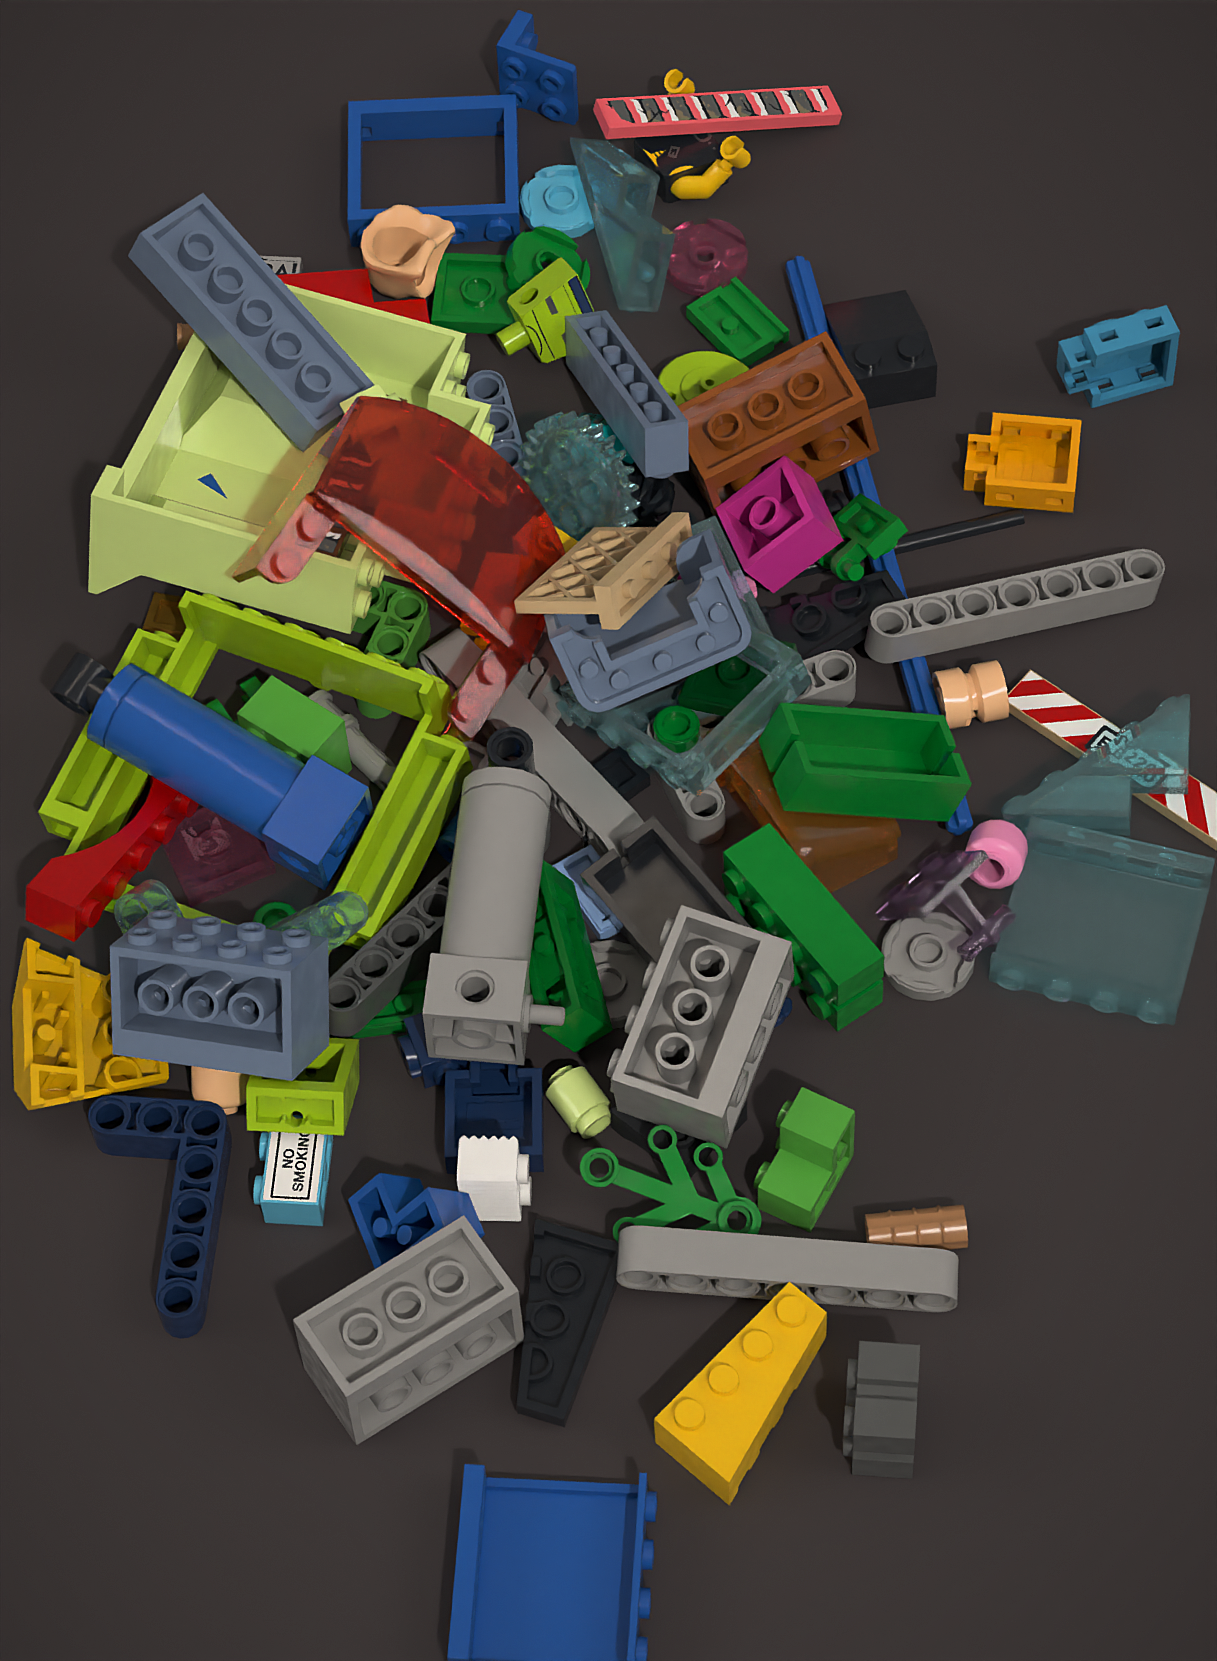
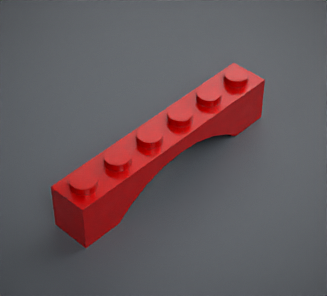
M150 775V792L147 800L137 815L126 826L97 845L73 854L52 858L26 886L25 920L75 942L88 927L93 928L97 924L103 910L113 899L117 900L122 896L129 880L137 871L142 872L146 869L153 853L161 844L166 845L170 842L178 825L186 817L190 818L194 815L199 803Z

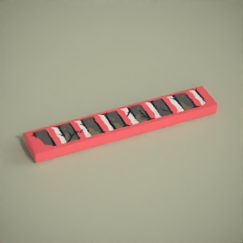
M828 85L596 99L593 108L606 139L839 125L842 112Z

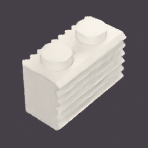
M463 1135L459 1139L457 1186L459 1192L469 1193L479 1221H521L522 1206H531L532 1179L529 1176V1154H520L519 1143L514 1136L509 1140L505 1136L499 1140L492 1136L488 1140L485 1136L478 1139L474 1135L468 1139Z

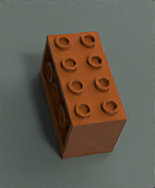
M826 331L677 406L688 420V472L721 531L725 529L715 508L784 455L813 477L817 483L880 451L866 398Z

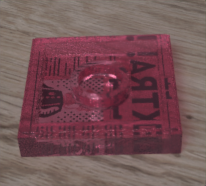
M205 807L196 810L192 817H186L176 828L170 842L166 845L161 844L190 907L276 873L275 864L269 858L266 845L262 840Z

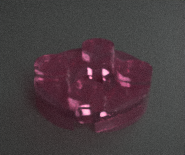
M707 219V224L693 226V220L676 227L665 240L664 275L675 287L683 292L698 295L701 298L719 286L724 288L729 285L730 280L735 276L742 281L746 275L748 250L745 238L735 226L719 219ZM709 253L714 254L713 260L709 262L699 261L697 257L698 254L701 256H707Z

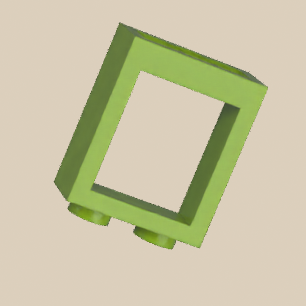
M329 1038V1046L293 1081L250 1075L246 1086L247 1131L344 1136L359 1085V1039ZM306 1069H316L317 1072L310 1074ZM298 1111L302 1113L303 1117L295 1118L292 1113Z

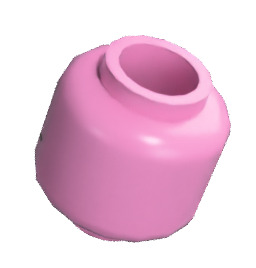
M988 820L980 823L971 832L963 855L964 869L970 879L980 886L989 889L1008 887L1021 875L1028 854L1027 839L1023 832L1013 823L1004 820Z

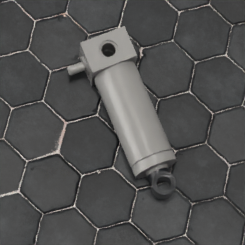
M504 727L495 731L487 742L489 767L470 773L465 777L462 786L439 954L431 953L423 1005L422 1015L428 1057L524 1065L527 1037L531 1024L562 1026L565 1021L564 1007L533 1004V995L530 993L529 965L551 791L546 782L534 775L533 741L529 734L520 728ZM509 756L519 757L515 761L502 760Z

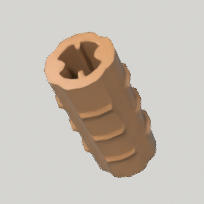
M963 1204L942 1207L937 1205L936 1207L923 1209L913 1207L911 1210L893 1212L889 1209L883 1213L865 1214L867 1243L944 1250L968 1248L967 1221Z

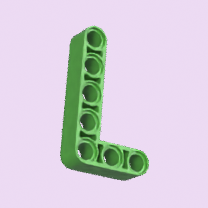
M382 580L379 588L372 586L370 590L372 592L370 605L373 606L369 607L365 619L358 617L352 631L371 636L363 654L366 655L368 652L377 653L386 659L399 663L408 670V668L416 666L419 653L423 651L430 636L431 625L427 599L416 590ZM414 617V619L405 620V618ZM390 653H398L397 655H393V656H388V655H387V654H390ZM356 698L358 710L368 718H383L392 713L390 710Z

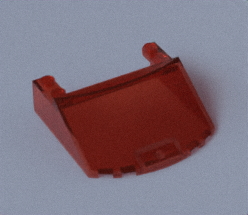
M359 396L354 400L235 570L232 578L238 583L258 575L274 584H284L294 580L334 523L338 522L488 642V645L449 702L447 713L450 725L443 733V735L453 736L461 742L471 741L520 668L530 663L546 625L544 614L516 613L514 600L566 553L553 522L539 499L514 468L488 444L450 419L428 409L384 397Z

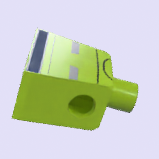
M562 257L555 260L508 298L507 304L516 322L495 335L507 356L526 346L529 347L541 363H549L566 356L565 316L594 312L578 274Z

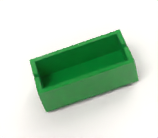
M780 702L758 740L769 771L776 772L772 780L784 811L949 822L972 785L960 754L953 753L956 744L944 715Z
M770 823L723 852L724 872L722 873V879L724 882L725 898L753 929L792 942L794 978L791 986L795 987L798 985L804 992L811 1011L819 1020L823 1021L826 1019L838 1032L883 1002V980L881 979L884 977L883 953Z

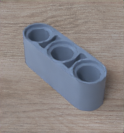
M481 370L469 378L467 382L468 399L491 405L489 423L495 425V433L489 451L485 452V456L491 457V466L487 476L488 485L497 495L504 497L514 496L524 490L527 484L524 446L503 376L492 370Z

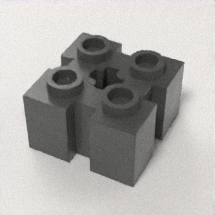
M859 1341L858 1359L848 1358L843 1456L853 1457L852 1475L913 1478L920 1345Z

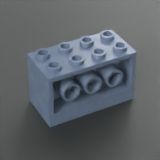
M157 910L150 912L144 919L110 945L112 1046L114 1055L293 1081L329 1046L327 937L312 936L310 931L296 928L276 931L266 929L265 925L256 922L233 925L221 923L219 918L212 916L189 919L177 917V914L173 911Z

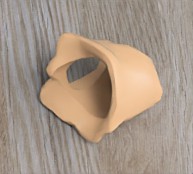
M394 205L375 215L371 224L363 230L360 243L370 283L380 294L394 299L428 297L436 284V276L441 259L455 234L453 223L436 215L423 214L418 209L409 205Z

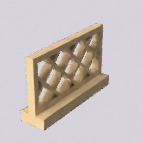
M672 512L657 527H594L514 600L516 613L599 614L602 629H620L679 572L675 560L676 551L683 541L693 536L689 513Z

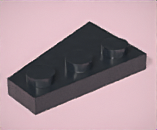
M886 569L863 576L858 581L849 580L836 584L832 591L810 598L803 594L790 598V604L770 610H768L767 606H762L751 611L768 638L796 643L798 654L793 663L795 664L827 651H847L866 638L870 617L876 607L886 603L905 600L906 598Z

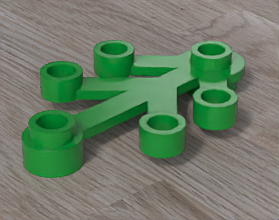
M658 1125L654 1127L648 1134L647 1143L649 1148L659 1155L672 1185L619 1165L617 1157L605 1148H594L588 1151L580 1162L581 1177L592 1187L602 1188L612 1183L664 1203V1205L635 1218L623 1217L619 1219L613 1226V1237L617 1243L619 1242L618 1229L624 1222H630L635 1226L663 1227L689 1214L711 1221L695 1230L758 1234L761 1228L762 1219L758 1207L750 1199L736 1196L722 1165V1150L718 1145L711 1142L702 1143L695 1149L693 1162L699 1170L706 1172L717 1202L697 1194L676 1147L677 1135L670 1126ZM664 1130L670 1134L672 1141L668 1148L659 1149L654 1145L653 1136L657 1131ZM704 1148H711L717 1154V1161L711 1167H706L699 1161V1153ZM603 1159L607 1162L609 1170L606 1176L597 1178L591 1174L590 1164L593 1160ZM733 1211H739L745 1216L746 1223L741 1230H733L727 1223V1218Z

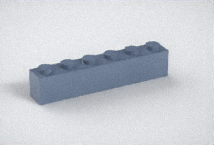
M607 310L565 316L566 364L644 476L667 478L672 476L673 473L688 471V420Z

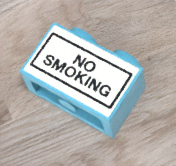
M293 1115L295 1118H302V1117H303V1116H295V1115ZM285 1132L261 1133L259 1158L260 1161H265L263 1176L256 1175L253 1198L255 1205H261L265 1223L323 1226L333 1135Z

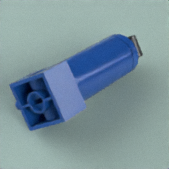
M76 652L50 690L52 696L70 710L84 717H89L92 714L87 729L88 739L265 842L271 860L324 891L374 814L368 786L313 754L306 764L302 763L132 663L125 666L114 677L99 662L85 654Z

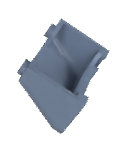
M711 528L689 537L678 547L675 560L682 579L663 586L620 629H602L600 618L597 614H544L549 640L582 707L593 712L610 710L738 655L746 649L752 635L750 624Z

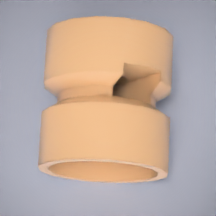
M997 660L972 664L968 673H964L959 667L933 672L932 683L941 714L945 716L949 729L969 726L974 717H977L982 723L1007 719L1009 717L1006 682L1002 668Z

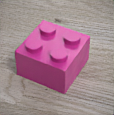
M785 455L715 508L743 570L772 593H775L844 541L814 478Z

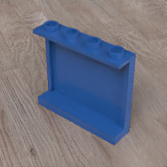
M464 1464L447 1660L647 1661L648 1637L639 1636L640 1619H650L651 1588L642 1587L643 1570H653L654 1539H645L646 1522H656L657 1491H648L647 1473H639V1485L486 1477L485 1465Z

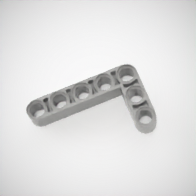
M832 650L793 664L766 725L692 710L699 718L700 738L692 749L683 753L667 752L658 746L654 738L653 724L655 717L652 718L647 726L649 762L690 840L699 844L714 843L722 837L726 827L724 796L706 759L759 740L780 702L846 707L855 698L856 663L850 654L840 650ZM839 678V679H842V680H840V681H832V680H829V679ZM788 694H799L800 696L791 697ZM707 725L717 726L716 728L711 729L704 728V726ZM687 776L693 779L685 781L679 778ZM706 812L711 813L712 815L707 817H701L697 814Z

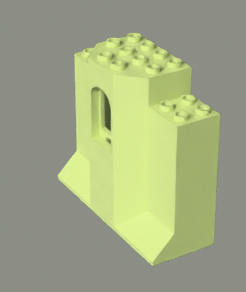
M285 284L374 385L379 383L385 394L391 395L396 393L399 398L407 400L406 412L413 425V428L405 431L411 446L384 460L363 507L374 510L362 537L350 534L340 558L294 546L293 543L344 436L339 424L346 421V418L336 424L306 451L302 452L194 331L123 467L117 468L107 465L91 494L88 592L99 594L143 575L351 634L358 617L365 619L372 599V592L370 590L372 586L380 587L384 575L429 588L440 589L447 573L454 574L456 572L461 556L460 543L468 544L471 538L474 518L470 516L477 499L479 483H485L490 470L491 457L485 456V452L489 451L495 433V425L489 423L491 405L465 398L467 387L460 385L461 379L465 378L470 362V354L464 352L466 334ZM211 473L227 498L197 479ZM312 496V499H311V501H310L308 507L305 508L306 505H307V503H308V501H309V499H310V497Z

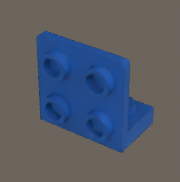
M518 10L496 45L500 95L516 94L517 108H524L542 114L553 121H562L575 125L579 119L576 66L536 52L538 35L534 33L533 15Z

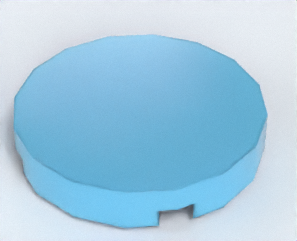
M559 164L543 168L535 173V178L530 180L529 183L526 181L521 189L520 211L524 222L532 230L535 227L545 226L557 229L570 238H575L592 230L603 216L605 203L600 181L594 176L592 178L585 174V170L577 166Z

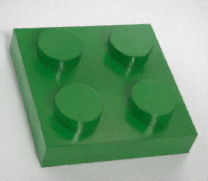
M444 253L437 271L431 324L461 333L496 334L515 323L516 321L507 304V300L513 292L506 283L508 276L505 265L506 255Z

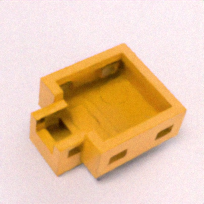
M993 412L991 436L968 435L964 490L985 492L984 505L1073 513L1082 420Z

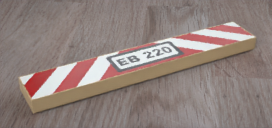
M1032 670L1008 693L1010 714L1217 851L1216 791Z

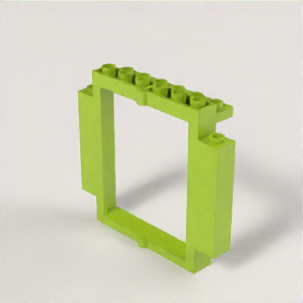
M185 591L178 604L186 625V629L179 642L165 632L155 631L153 634L138 628L113 673L114 677L125 666L132 663L193 698L218 649L307 680L319 689L325 691L332 689L420 721L374 810L370 822L363 831L311 934L312 936L328 938V956L336 941L360 950L403 909L462 791L464 779L473 769L468 748L464 743L453 736L441 735L455 707L449 685L441 678L428 674L419 668L410 667L407 670L399 663L386 659L377 653L368 652L365 655L356 647L331 637L323 640L316 633L303 629L296 624L285 623L282 625L278 620L263 615L251 608H244L242 611L235 604L221 600L212 594L204 593L200 596ZM92 714L38 811L49 833L71 841L64 855L73 854L97 845L118 833L125 826L150 779V775L87 738V729ZM127 884L122 896L117 900L113 899L104 909L137 923L150 912L157 910L173 911L177 914V917L189 919L211 916ZM220 919L221 923L232 924L230 922Z

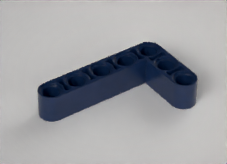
M119 1095L103 1096L91 1105L88 1112L90 1128L99 1150L112 1156L177 1160L156 1290V1306L161 1323L168 1334L180 1339L189 1338L202 1329L206 1319L232 1148V1137L226 1113L218 1104L208 1101ZM111 1122H122L117 1128L104 1129ZM158 1125L170 1126L163 1132H151ZM206 1128L218 1129L209 1136L198 1135ZM200 1171L211 1172V1174L204 1179L197 1180L191 1178L195 1173ZM200 1214L205 1216L197 1223L189 1224L184 1222L192 1215ZM193 1258L198 1260L195 1265L189 1268L177 1267L185 1259ZM179 1303L191 1304L189 1309L182 1313L170 1312Z

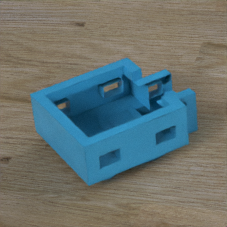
M1167 305L1151 310L1143 309L1133 315L1119 319L1104 320L1084 328L1082 335L1059 341L1056 368L1068 394L1083 391L1091 408L1173 385L1180 331ZM1154 370L1156 373L1145 377L1141 376V373ZM1110 383L1111 387L1099 390V385Z

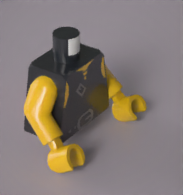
M678 69L670 70L664 78V86L669 92L667 95L694 93V83L689 78H686L682 85L677 88V85L683 78V73ZM710 133L636 137L634 140L635 166L622 172V180L631 194L634 195L651 186L662 201L669 204L679 200L708 199L720 186L729 183L732 167L740 169L748 166L751 156L743 148L744 142L736 136L726 138L721 146Z

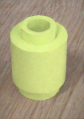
M571 1065L559 1069L551 1076L548 1081L550 1086L546 1091V1097L572 1132H579L582 1138L587 1139L597 1135L611 1123V1102L585 1067L573 1068Z

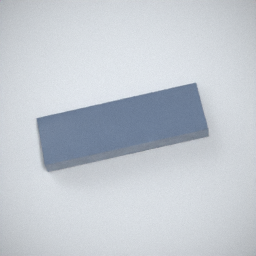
M204 193L198 195L139 234L128 257L302 452L306 451L345 418L339 403L374 386V383Z

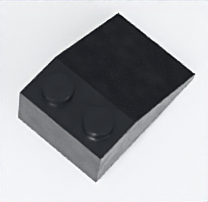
M906 290L823 305L833 343L864 394L868 409L936 397V358L928 332Z

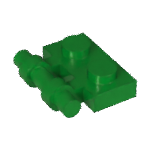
M859 493L833 517L844 541L816 562L824 568L831 569L832 573L842 580L858 581L864 575V568L860 565V562L866 556L876 560L881 555L890 552L897 545L898 539L908 529L899 517Z

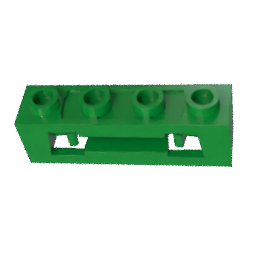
M543 860L529 965V981L536 1005L550 1006V1002L554 1006H561L565 1009V1021L562 1026L540 1024L542 1031L575 1053L611 1032L613 1028L574 882ZM550 988L551 994L547 997L546 990Z

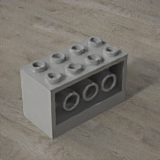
M681 905L676 919L668 918L663 928L660 946L664 947L658 963L651 961L646 970L642 989L647 991L641 1006L634 1004L629 1012L625 1024V1032L629 1036L623 1050L616 1048L610 1059L607 1076L611 1077L612 1082L610 1092L614 1093L617 1111L657 1125L670 1126L674 1131L714 1143L727 1149L794 978L792 942Z
M464 1215L293 1319L304 1369L356 1445L524 1342L519 1291Z

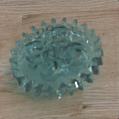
M560 411L534 424L535 428L525 433L528 441L521 444L520 449L526 456L519 459L518 464L527 473L520 476L519 481L529 485L530 491L526 492L523 496L525 499L534 500L536 504L531 511L532 515L537 511L543 513L547 522L577 541H580L594 527H629V525L637 522V517L631 510L639 507L640 503L631 496V493L639 489V486L630 482L627 476L635 470L633 467L624 466L622 463L626 451L620 450L616 452L613 448L616 437L614 435L606 439L603 437L602 423L591 427L589 415L586 414L578 418L575 411L563 414Z

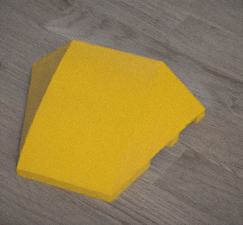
M26 938L12 1003L14 1091L26 1108L34 1110L166 1083L169 1079L168 1062L113 1054L110 974L105 976L80 965V959L68 955L64 959L39 949L41 943Z

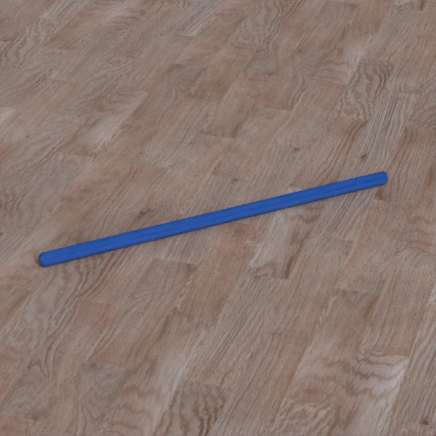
M795 256L794 260L787 261L785 270L805 340L807 341L825 331L832 340L811 264L803 256ZM867 457L843 469L851 500L861 493L881 506ZM894 549L881 555L876 560L868 556L872 573L887 569L905 598L908 599ZM925 656L899 661L912 712L942 715ZM966 796L962 799L949 822L944 821L946 830L954 836H960L964 832L970 831L973 827V820Z

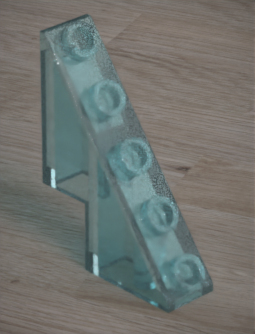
M570 138L571 148L618 308L631 313L636 311L658 312L676 235L651 218L660 176L607 140Z
M1183 694L1179 698L1173 696L1166 699L1156 708L1155 713L1140 723L1139 721H1133L1127 724L1118 732L1115 739L1102 747L1094 746L1080 756L1076 764L1065 771L1057 770L1052 772L1042 780L1037 789L1026 796L1018 795L1010 799L1001 809L1004 821L1013 823L1023 834L1130 836L1132 793L1188 794L1191 730L1190 694Z

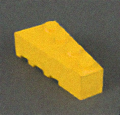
M789 1282L654 1418L655 1443L729 1506L736 1496L738 1486L746 1472L752 1468L760 1454V1448L770 1430L776 1426L783 1414V1408L793 1390L797 1389L826 1338L827 1312Z

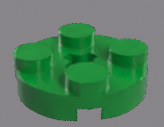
M535 227L532 232L525 233L524 231L520 233L509 246L505 258L506 270L508 272L506 283L508 288L515 293L544 270L541 265L543 262L552 264L555 260L562 257L578 274L584 290H586L590 281V267L587 259L583 262L581 261L580 256L575 252L579 246L568 235L550 227Z

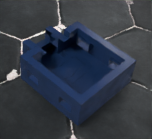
M470 1061V1071L445 1070V1164L447 1174H457L459 1139L463 1135L468 1139L474 1135L478 1139L485 1136L488 1140L492 1136H495L498 1140L503 1136L508 1140L514 1136L518 1140L520 1154H529V1172H544V1086L542 1068H520V1065Z

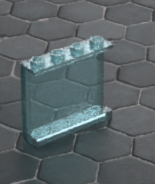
M1031 816L1026 834L1028 854L1021 875L1014 884L995 953L992 952L989 981L998 983L1001 987L1012 991L1024 989L1044 994L1049 999L1058 1002L1070 1000L1091 1005L1094 1009L1104 1013L1120 1012L1137 1016L1142 1021L1150 1024L1166 1023L1175 1025L1212 882L1216 858Z

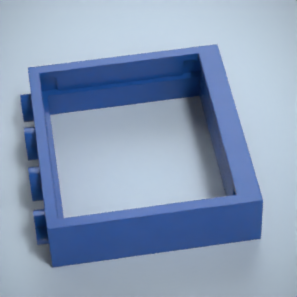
M516 94L348 101L347 220L351 247H360L363 230L371 224L375 215L389 209H362V141L504 135L505 204L413 208L418 209L423 214L436 215L452 222L455 227V234L450 241L452 244L515 240L520 234L519 131Z

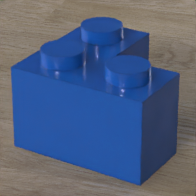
M378 1173L348 1199L375 1269L463 1215L480 1238L485 1235L469 1193L427 1187L424 1190L421 1180L417 1178Z

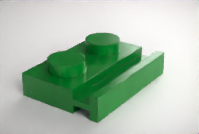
M736 276L730 279L729 285L724 288L719 286L686 306V318L721 353L739 360L746 366L772 352L774 346L781 341L783 343L789 341V329Z

